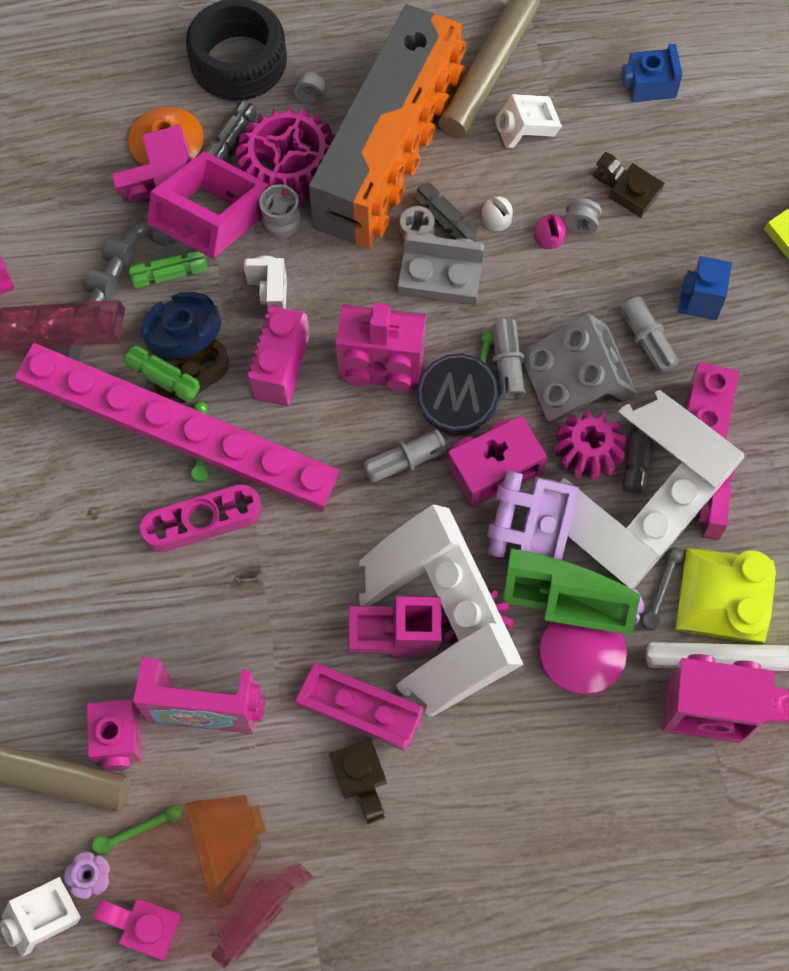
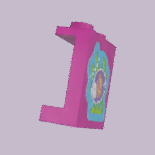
M141 657L133 703L148 722L253 734L255 721L262 722L265 709V695H261V684L256 683L251 670H241L239 688L235 695L172 688L173 680L160 659Z

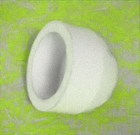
M494 196L487 200L482 208L481 220L483 225L492 231H502L508 228L513 216L510 202L502 196ZM500 210L503 211V212L506 214L504 217H503L502 213L500 212Z

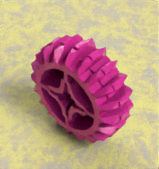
M290 106L286 113L280 114L273 108L272 116L270 117L259 113L258 124L248 122L247 133L240 134L239 146H237L235 153L238 161L237 168L256 177V180L260 179L268 183L269 187L282 184L293 188L297 193L299 203L303 205L305 196H310L309 184L335 135H332L329 123L322 124L319 114L309 118L305 108L298 114H295ZM302 142L310 145L316 152L310 151V147L303 145ZM259 160L266 162L267 166L274 168V170L271 171L260 164ZM285 189L281 193L282 196H287Z

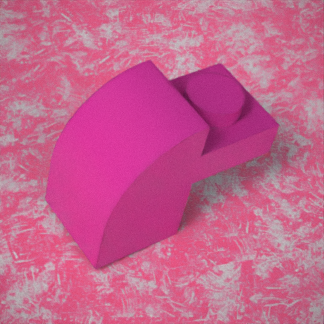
M181 125L143 134L150 164L112 174L115 188L123 201L140 202L149 199L153 189L192 161L188 141Z
M396 596L393 607L349 606L348 653L391 654V658H411L433 653L440 646L442 641L441 597Z

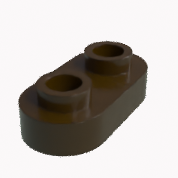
M215 339L197 354L167 361V363L180 369V374L187 373L199 381L200 389L197 394L221 379L229 369L227 350L221 342ZM212 360L216 362L210 368L203 367L206 361ZM153 383L158 395L180 404L187 402L176 396L175 391L169 392Z

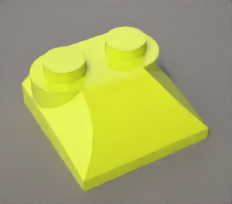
M686 548L675 631L749 645H763L772 614L776 576L774 560L758 551H746L739 555Z

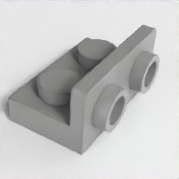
M429 233L405 234L398 294L476 305L483 265L484 244L475 243L467 238L456 240L439 238Z

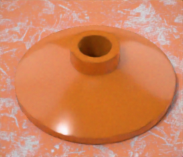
M161 107L148 111L136 120L129 132L128 145L131 155L140 166L150 164L143 134L181 125L193 160L200 155L204 145V133L201 124L191 113L180 108Z

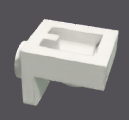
M512 94L495 118L497 129L506 148H514L523 135L554 137L562 127L552 101L548 96Z
M263 255L244 259L247 284L260 285V304L267 305V308L275 306L286 309L287 275L284 258Z
M58 877L10 900L2 914L0 928L6 943L10 947L16 946L20 956L23 957L31 953L36 944L76 925L81 917L61 878Z

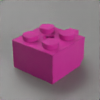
M374 302L372 308L343 304L335 343L339 380L360 387L376 384L387 386L395 391L417 389L421 379L425 352L426 313L391 310L390 304Z
M691 654L688 655V658H681L667 679L663 732L741 743L762 724H789V690L775 687V671L761 669V664L757 662L742 660L735 661L733 665L716 663V659L710 655Z

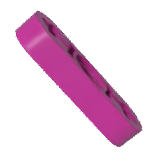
M240 484L149 512L141 521L140 533L145 544L151 550L167 552L254 524L259 519L262 511L260 498L256 490L248 485ZM244 498L246 503H250L247 505L248 512L240 514L239 510L235 508L237 506V499ZM220 503L223 505L227 518L224 521L221 520L217 504ZM198 509H207L213 513L212 522L204 528H196L190 524L192 513ZM178 516H181L182 523L186 530V532L182 534L179 530L178 523L175 518ZM158 523H163L168 528L165 531L166 537L163 539H158L156 534H152L156 531L155 525Z

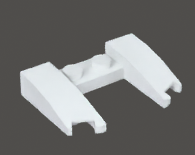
M661 390L655 392L658 400L634 411L631 405L627 404L618 412L679 460L681 464L627 528L579 490L568 536L630 589L635 588L745 458L743 452ZM564 477L560 481L563 483L572 484Z
M431 505L387 536L359 561V566L365 567V593L359 594L361 606L373 605L424 572H427L438 597H441V604L458 638V642L396 684V687L404 696H410L413 692L426 703L425 713L428 716H435L524 665L449 508Z

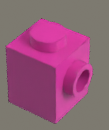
M133 699L87 703L88 757L97 766H102V770L105 771L126 770L130 768V762L142 761L140 710L133 703Z

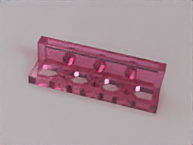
M119 300L0 308V350L30 349L33 343L45 348L118 344L125 308Z

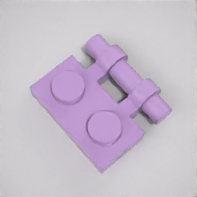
M507 470L504 484L498 487L496 499L500 501L495 522L490 523L487 536L491 538L487 554L504 557L506 545L509 542L518 544V550L562 560L579 487L535 476L532 492L529 493L520 490L523 474ZM516 505L528 507L523 530L511 527Z

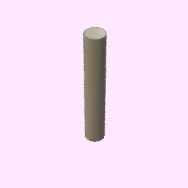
M509 0L439 119V126L447 135L454 138L465 137L539 9L541 0Z
M0 745V783L120 812L123 808L129 790V776Z

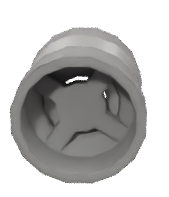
M282 184L266 188L260 195L259 200L265 231L274 238L283 239L291 237L299 230L301 225L297 193L293 188ZM284 189L287 192V196L281 195Z

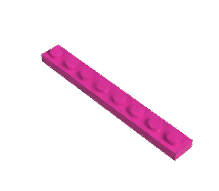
M36 343L32 344L14 377L16 384L322 512L339 477V469Z

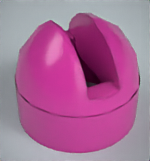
M555 214L541 217L535 226L534 232L537 244L545 249H555L563 244L566 236V225L563 219ZM549 226H554L555 236H551Z

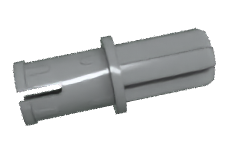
M635 297L625 302L619 311L636 336L634 339L636 345L644 348L657 371L664 374L678 365V358L663 335L665 329L662 324L656 323L642 297Z
M498 319L493 324L496 355L492 358V364L497 366L499 398L502 400H516L515 393H517L518 398H523L526 395L521 366L525 357L519 350L517 325L514 319Z
M437 429L412 441L404 443L401 440L396 443V448L367 459L364 463L365 473L371 482H377L405 469L408 472H412L415 470V466L446 454L447 449L444 447L446 444Z

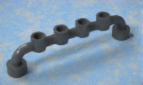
M147 219L140 220L131 225L121 240L110 237L103 247V258L109 261L103 272L92 269L86 276L84 287L90 293L85 304L75 301L71 303L67 310L66 322L72 325L66 337L58 334L54 335L50 339L47 348L78 360L81 354V343L87 332H91L96 328L100 318L99 311L106 298L110 299L115 294L118 285L117 279L124 266L128 267L133 262L135 246L138 241L145 235L153 234V241L156 244L172 248L177 244L178 240L148 225ZM61 403L62 406L65 408H68L79 413L83 412L64 403Z

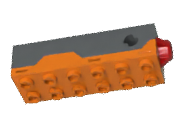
M405 4L309 184L314 229L369 250L376 237H383L388 227V213L392 205L397 207L400 204L405 190L404 182L408 175L413 176L420 161L419 152L422 146H428L435 132L434 122L437 116H442L450 101L449 93L452 87L458 88L462 81L465 66L461 65V60L466 48V42L462 40L463 23Z

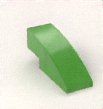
M511 548L502 602L545 610V621L632 635L640 602V594L612 579L572 563Z

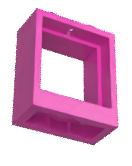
M204 151L151 191L147 224L214 259L262 218L259 204L260 195L269 187V184L260 179L256 180V177ZM200 188H203L232 203V205L218 215L188 198Z

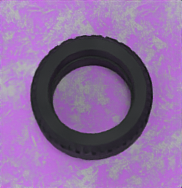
M220 0L202 9L194 17L187 31L186 49L192 74L198 84L213 96L216 95L218 98L221 97L222 99L234 101L256 98V96H261L262 93L265 94L267 90H271L284 73L287 63V51L282 24L272 10L257 1ZM233 37H249L265 45L258 55L243 62H223L209 55L210 51L218 43Z

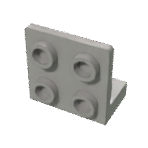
M589 313L521 352L524 354L525 360L523 363L547 420L552 423L605 394H610L622 401L637 394L608 325Z

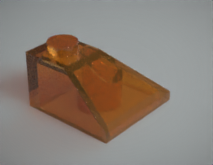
M246 795L199 800L185 804L209 899L220 908L229 906L262 847L259 834L266 832L260 806L251 807Z

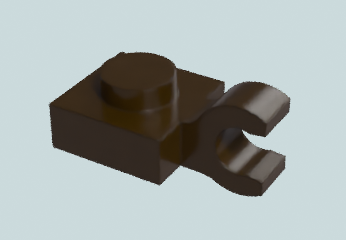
M607 152L596 163L598 168L593 173L595 179L612 187L610 199L640 218L662 192L665 184L634 163L626 171L620 161Z
M370 738L329 753L344 799L358 795L368 824L385 819L384 811L375 788L387 784L372 739Z

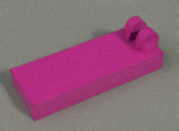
M314 662L295 700L299 707L403 751H406L407 746H411L414 739L413 733L415 730H418L421 724L420 718L424 712L422 706L316 662Z

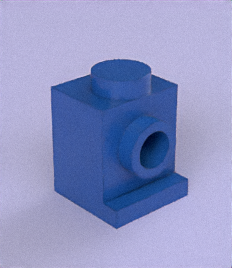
M668 44V48L664 50L630 53L628 64H623L622 83L624 88L629 87L632 102L677 97L683 74L676 44Z
M700 256L695 271L688 270L684 276L677 313L717 320L727 297L732 262Z

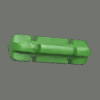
M197 250L187 251V256L182 257L181 253L150 260V265L145 266L144 262L131 265L129 267V274L133 286L140 288L150 285L149 281L152 280L160 283L187 276L186 272L192 271V275L205 272L207 270L205 254Z
M132 346L124 357L127 368L137 374L144 373V378L169 392L175 391V395L185 401H192L200 389L199 381L187 373L180 374V369L155 355L148 356L149 352L139 346Z

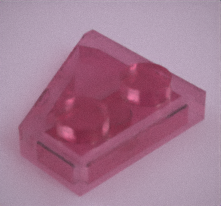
M299 863L269 883L264 879L258 882L244 899L249 905L241 917L237 914L232 916L218 932L217 937L222 941L210 956L224 969L242 957L265 929L284 910L281 906L288 897L300 887H304L312 878V875Z

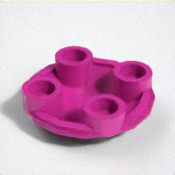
M551 622L541 639L539 650L541 669L545 676L567 692L582 695H600L617 681L625 668L627 649L622 633Z

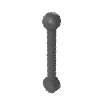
M677 547L670 548L667 551L668 563L650 612H647L642 618V626L647 630L656 629L660 623L658 616L675 566L683 559V552Z

